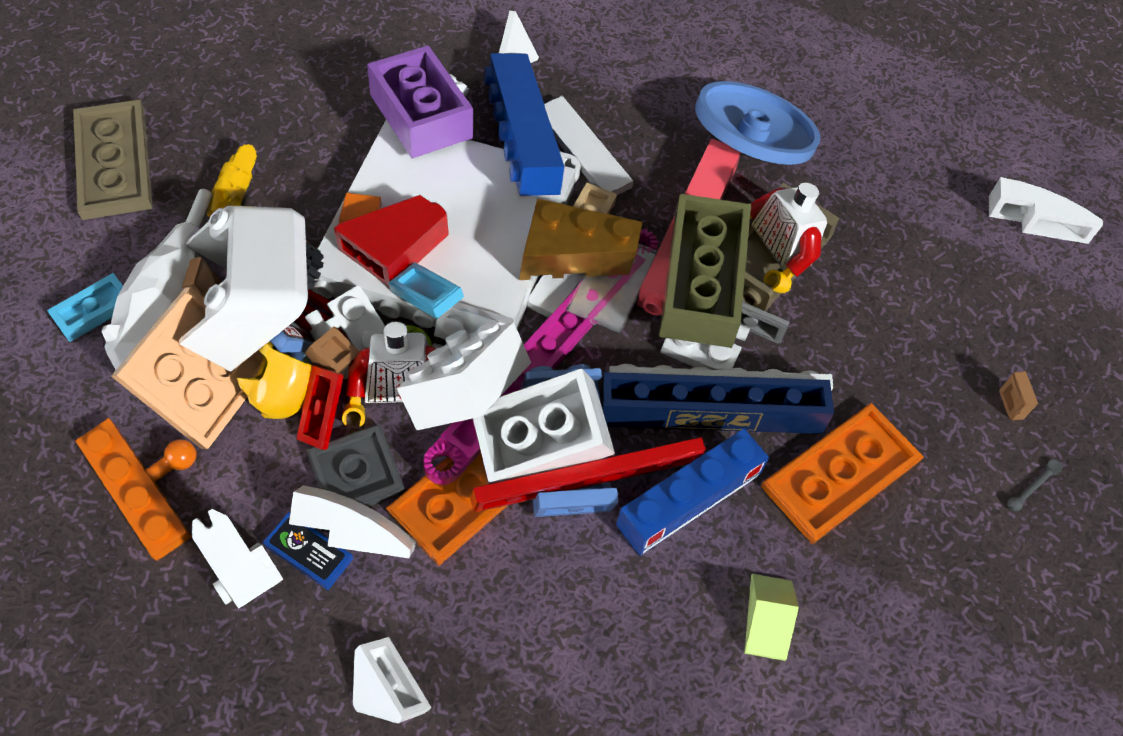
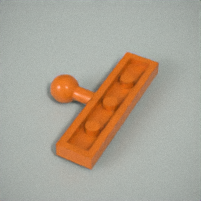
M110 418L75 440L153 559L156 561L161 559L192 537L155 483L173 469L186 470L194 464L197 453L192 443L183 439L172 441L165 448L164 457L146 469L117 425Z

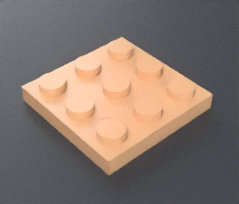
M186 287L111 377L199 448L208 449L248 397L240 388L237 378L255 377L263 362V356L257 350L230 372L179 345L180 338L205 318L206 305L204 304V298L192 287Z

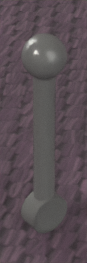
M1055 459L1047 462L1046 470L1017 497L1009 498L1007 502L1008 508L1015 512L1020 511L1023 507V502L1051 475H1057L1062 471V464Z

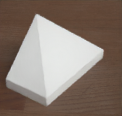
M509 11L499 53L528 54L530 63L538 60V55L516 11Z
M389 637L359 645L355 649L353 706L357 712L400 723L424 714L432 708Z

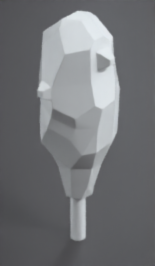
M206 189L198 191L186 222L175 225L164 240L135 265L117 296L111 325H105L101 331L106 341V353L115 370L183 291L182 285L190 259L199 258V253L187 246V240L200 230L199 227L212 198L210 191Z

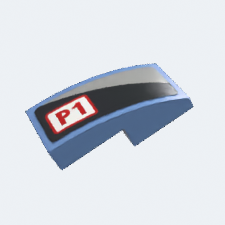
M294 322L270 340L280 352H290L295 359L306 364H313L305 352L315 340Z

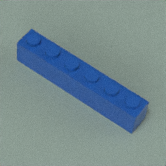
M490 53L489 66L484 67V84L489 86V102L494 103L493 114L494 121L499 122L500 141H505L504 158L505 161H510L511 182H516L519 196L560 195L565 166L528 54Z

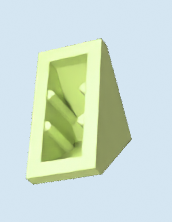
M757 574L751 575L745 654L786 661L799 608L791 580Z

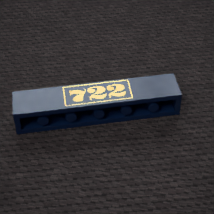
M604 372L600 392V403L607 427L741 431L745 428L746 431L823 434L834 415L830 380Z

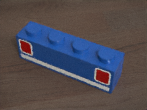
M744 428L620 508L616 526L638 555L641 556L759 477L769 457Z

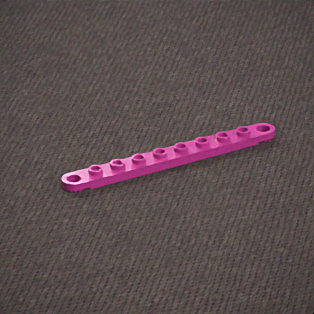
M645 228L640 232L639 241L644 242L648 246V250L645 249L644 251L647 255L655 256L658 240H656L655 235L653 236V232H648V229ZM637 249L634 259L636 263L632 266L630 274L624 275L586 318L569 311L582 282L524 344L531 363L500 397L521 390V383L525 373L532 368L550 366L554 370L596 323L593 320L646 262L637 256L639 249ZM619 275L606 277L610 280H615L618 278ZM590 290L586 300L588 302H596L598 294ZM473 418L451 423L441 434V437L425 453L424 472L429 480L437 484L454 482L481 453ZM439 456H447L453 460L454 466L450 471L447 470V472L436 471L432 464L433 460Z

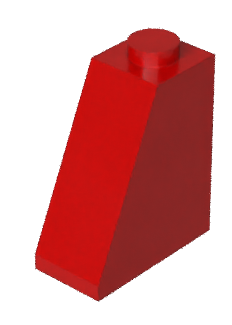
M422 195L356 217L334 227L338 250L388 287V283L413 263L416 262L418 264L449 235L448 218L444 208L436 202H430Z

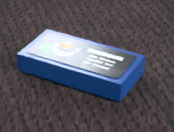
M288 512L263 542L265 548L328 591L354 559L352 554L342 548L329 547V538L314 528L289 524L290 512Z

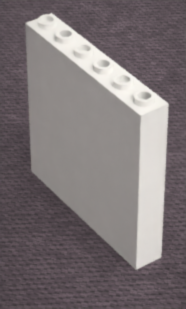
M386 120L347 193L381 197V208L418 195H422L430 202L440 204L447 213L449 235L418 264L461 287L464 298L459 301L460 303L513 318L518 331L527 309L528 298L540 276H531L530 280H519L523 253L537 198L568 205L574 190L576 169L564 167L560 195L519 196L516 182H511L510 161H505L504 149L466 140L412 159ZM342 202L318 247V250L323 254L324 259L321 261L324 264L323 268L318 270L321 273L319 279H314L313 281L315 284L312 289L313 292L322 295L326 299L337 298L360 285L373 308L379 310L383 315L389 318L403 317L410 319L423 328L436 327V318L392 293L390 287L338 250L334 227L339 224V217L343 206Z

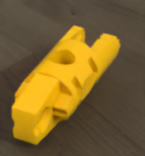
M244 144L240 146L235 155L233 154L230 160L224 163L211 192L212 198L208 206L207 216L211 217L218 208L223 209L226 206L241 205L252 179L251 171L257 157V151L252 145Z

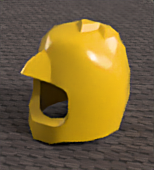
M269 341L258 350L263 356V362L258 374L252 378H237L240 388L247 394L249 403L259 410L264 418L284 419L293 416L303 408L312 364H306L295 359L292 355L272 348L273 344Z

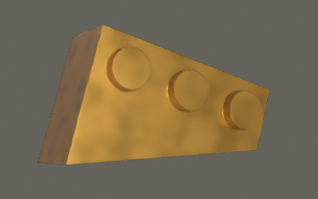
M537 198L523 253L519 280H530L531 276L552 275V279L564 278V274L585 273L586 277L629 275L637 253L642 222Z

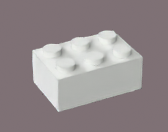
M491 322L470 334L466 330L455 332L445 339L447 343L443 347L435 349L427 355L429 359L427 362L416 366L408 372L409 378L397 388V391L416 430L481 417L530 365V358L514 322L500 326L497 322Z
M582 368L499 397L481 417L473 418L490 484L588 463L615 454L595 383Z

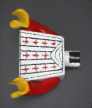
M801 183L799 187L790 189L780 187L750 203V219H754L752 227L783 270V272L770 270L764 276V283L771 286L774 285L771 289L777 293L788 292L792 285L791 278L794 275L798 277L821 255V239L827 225V219L815 203L819 190L810 183Z
M391 322L384 327V334H374L371 336L370 347L361 349L348 368L346 396H350L349 403L344 406L342 413V422L345 426L347 414L351 411L360 414L359 427L364 424L365 408L361 404V397H365V403L403 402L397 388L409 378L408 372L416 366L429 360L427 355L436 349L428 345L424 334L407 333V328L403 323Z

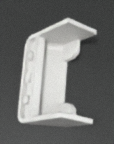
M226 206L223 209L218 208L211 215L209 222L187 240L188 247L225 268L227 275L222 283L219 285L215 284L208 290L204 298V304L206 305L205 318L180 338L179 345L231 372L301 315L308 299L305 218L292 208Z

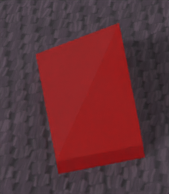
M312 365L296 437L297 440L321 450H328L343 374L318 365Z

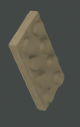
M141 99L73 109L77 212L81 219L87 220L153 209L145 111Z

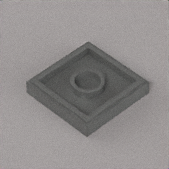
M380 424L329 441L328 450H321L316 447L306 449L320 489L351 498L367 507L405 492L403 482Z

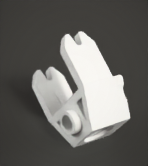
M211 509L208 513L212 526L207 528L196 518L192 521V538L219 578L218 581L213 583V586L226 605L234 601L239 609L282 581L283 578L260 543L248 549L228 516Z

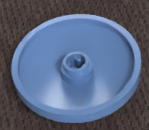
M731 81L713 82L701 89L695 103V112L698 119L711 134L735 150L763 161L786 165L801 164L813 157L820 144L819 130L804 112L787 100L752 85Z

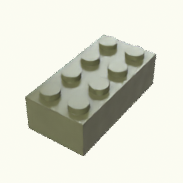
M687 194L679 195L673 224L659 337L728 348L733 347L741 325L751 204Z

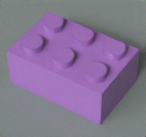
M429 45L367 64L370 95L412 159L473 138V107Z

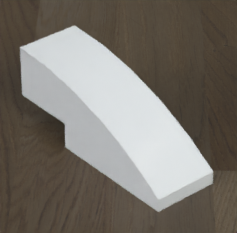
M1000 177L989 195V217L1022 222V233L1089 244L1103 226L1101 218L1063 196L1025 182Z
M304 485L293 492L289 524L330 530L329 547L410 558L414 551L416 542L399 526L377 511L351 498Z

